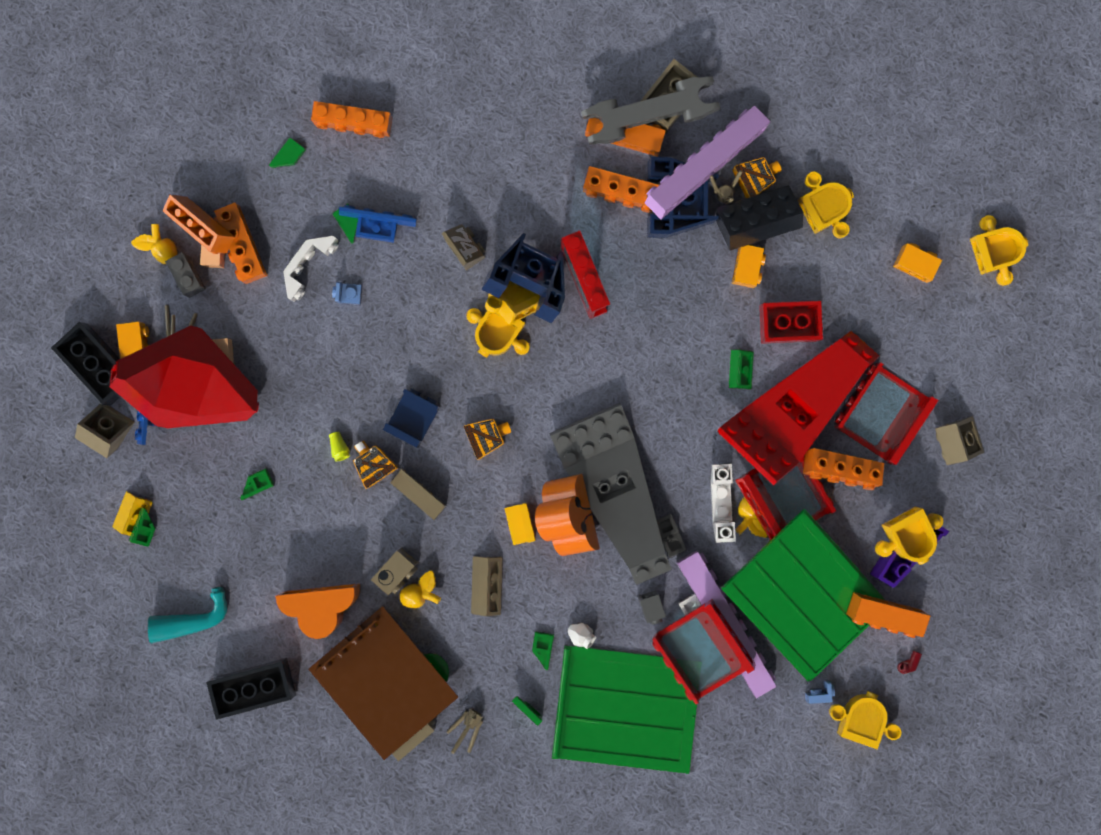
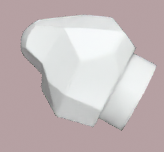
M584 623L572 624L568 628L570 639L576 646L588 649L596 639V636L593 635V630Z

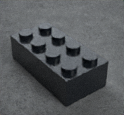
M788 185L716 208V216H718L716 223L731 251L803 228L804 212Z
M78 322L51 349L102 405L111 406L121 397L109 387L111 369L120 358L89 324Z
M287 658L213 677L206 682L216 720L292 700L296 696Z

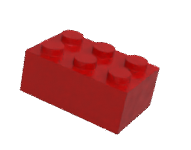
M821 301L763 303L759 306L761 344L818 342L823 340Z

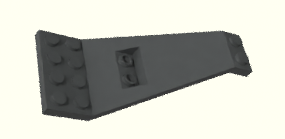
M621 404L613 405L549 433L568 475H583L591 511L628 566L635 584L638 585L672 570L665 554L636 441ZM624 477L623 481H618L619 478ZM607 485L605 489H601V486Z

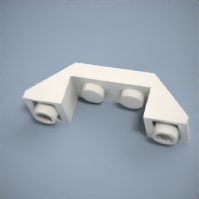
M328 236L309 239L304 242L283 271L288 299L295 302L296 299L299 301L303 297L305 286L295 280L294 276L301 274L304 269L302 265L306 260L312 259L315 254L314 249H319L327 256L330 253L333 254L339 246L337 238Z
M732 464L712 465L711 469L712 521L716 543L736 542L735 522L732 521L731 503Z

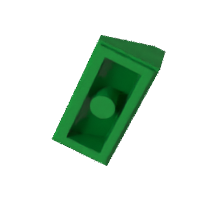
M731 350L729 388L752 389L754 351Z

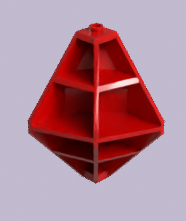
M190 325L119 359L111 369L109 387L158 427L178 428L247 421L259 409V402H257L258 390L202 328Z

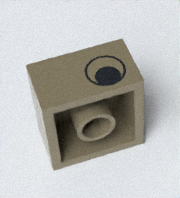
M401 547L375 574L371 581L387 595H390L392 592L396 594L405 584L403 582L405 577L409 579L418 570L416 567L418 562Z

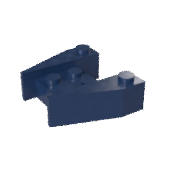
M650 157L647 164V181H661L665 176L674 174L673 171L678 165L686 163L671 157ZM718 174L713 175L715 181L719 178ZM710 178L664 218L660 219L656 214H650L647 218V238H668L715 223L718 220V216H708V182H711Z
M523 233L495 262L488 272L481 290L500 298L507 288L509 281L540 295L534 315L552 323L561 312L565 300L563 252L560 251L556 258L524 243L526 234Z

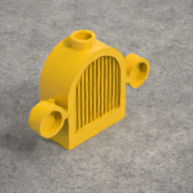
M810 172L805 178V184L812 191L797 200L814 234L832 225L833 235L839 239L844 238L849 234L850 229L847 223L839 221L851 210L852 198H854L852 190L839 183H827L819 186L822 181L821 175L818 172Z
M987 215L981 218L979 222L980 228L983 231H987V233L970 238L980 274L983 275L999 270L1000 272L996 275V281L999 285L1006 286L1013 281V274L1008 270V267L1018 263L1024 257L1026 247H1028V240L1013 228L1005 227L996 230V219L991 215Z
M509 281L507 288L500 298L488 293L485 308L490 313L498 312L511 325L535 312L540 295Z
M477 308L468 310L467 320L472 324L479 323L475 331V339L480 348L478 350L479 354L486 358L489 355H501L507 352L512 345L517 354L525 355L530 349L529 343L526 340L517 339L525 326L523 321L519 320L509 325L498 312L490 313L487 311L482 317L480 310Z
M919 507L909 509L882 524L890 542L884 540L877 542L875 552L882 557H888L894 550L900 557L918 562L919 565L927 563L936 550L937 537L933 529L937 530L942 527V516L935 513L926 515L924 509Z
M870 691L851 698L845 708L840 704H833L829 709L830 716L834 720L840 721L837 734L877 750L883 732L890 740L899 739L902 732L900 727L894 723L886 725L887 711L883 704L877 700L879 695Z

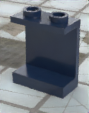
M412 388L409 391L404 389L403 397L389 423L385 424L383 430L419 448L440 407L436 406L437 401L429 397L426 400L419 397L420 392Z

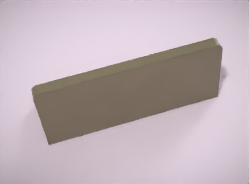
M401 468L397 476L391 481V484L435 520L447 505L404 468Z
M474 556L471 613L481 616L501 615L502 557Z

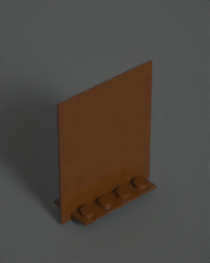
M383 606L361 625H358L354 631L345 636L341 642L331 648L328 653L308 669L383 760L388 758L418 731L422 730L425 725L458 698V695Z

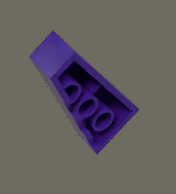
M944 527L937 530L933 529L937 537V544L950 531ZM893 550L892 554L888 557L880 556L870 575L882 583L895 588L917 562L902 558Z

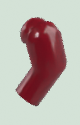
M913 651L910 659L902 661L897 665L898 671L901 674L915 671L922 654Z

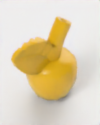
M151 224L152 235H139V237L132 240L131 244L142 251L151 250L153 257L164 265L166 264L165 261L178 255L177 248L171 239L164 238L161 240L159 224Z
M743 497L738 506V514L743 518V521L735 531L741 535L748 527L755 536L767 538V534L749 503Z
M433 571L426 572L420 578L419 584H409L402 588L400 591V601L403 606L420 608L425 603V600L439 604L441 597L431 593L436 586V578Z

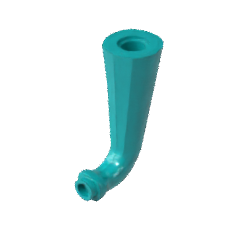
M223 587L211 588L210 597L214 600L215 605L214 609L209 613L149 616V642L156 643L190 635L219 624L227 613L226 592L223 590Z

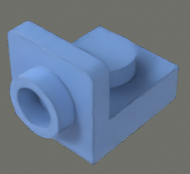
M336 282V287L334 286L332 290V297L335 298L337 303L361 304L362 285Z
M823 680L824 692H822V689H811L810 693H805L806 701L809 704L833 702L832 697L835 696L834 685H831V682L828 680Z

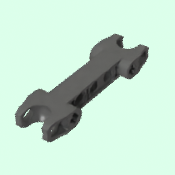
M713 76L692 77L681 80L675 84L677 92L621 107H618L616 99L598 102L594 106L581 111L583 119L597 118L603 123V128L600 132L588 137L589 145L609 144L626 138L624 129L683 114L684 122L687 123L703 119L719 111V102L704 103L698 96L700 90L713 85Z

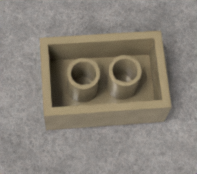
M673 59L641 101L677 92L675 86L677 82L697 76ZM681 115L652 123L661 126L663 130H666L665 133H667Z

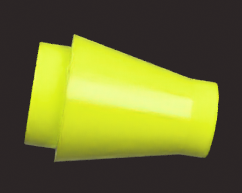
M340 432L331 433L329 438L332 458L336 462L349 458L350 450L341 437Z

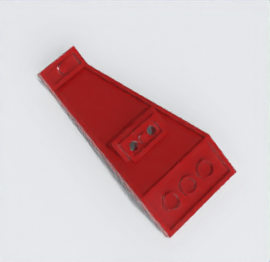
M849 331L841 339L724 423L717 432L769 482L775 485L798 465L864 371L878 359L879 355L855 333Z

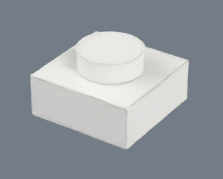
M695 593L678 602L684 615L701 606Z

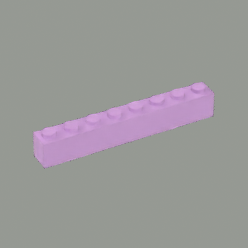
M755 106L750 110L745 109L739 115L737 121L732 120L726 126L724 132L720 130L713 137L712 142L709 143L707 141L700 148L699 153L696 154L694 152L690 155L686 164L683 165L681 163L673 171L674 174L665 176L660 182L661 185L652 187L647 192L648 197L645 204L660 219L664 218L706 182L710 175H714L761 135L771 121Z
M694 551L677 561V565L701 605L713 599L756 663L754 671L749 674L747 671L742 673L753 695L758 698L775 688L774 681L776 678L771 670L767 671L764 666L766 663L761 653L757 654L755 651L756 643L751 636L747 637L744 632L747 630L741 619L738 621L734 615L737 611L732 603H727L725 599L727 595L721 589L722 586L718 587L715 580H717V577L713 570H708L705 564L708 561L704 554Z

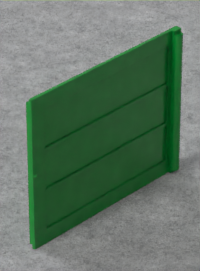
M805 509L721 587L726 595L808 682L812 681L869 626L867 623L859 625L852 622V618L846 614L853 592L885 600Z
M564 645L552 759L689 774L697 704L695 705L693 700L690 701L687 698L685 688L676 681L675 673L671 667L668 668L665 665L664 657L593 648L586 649L585 647ZM675 658L694 687L699 690L702 661Z

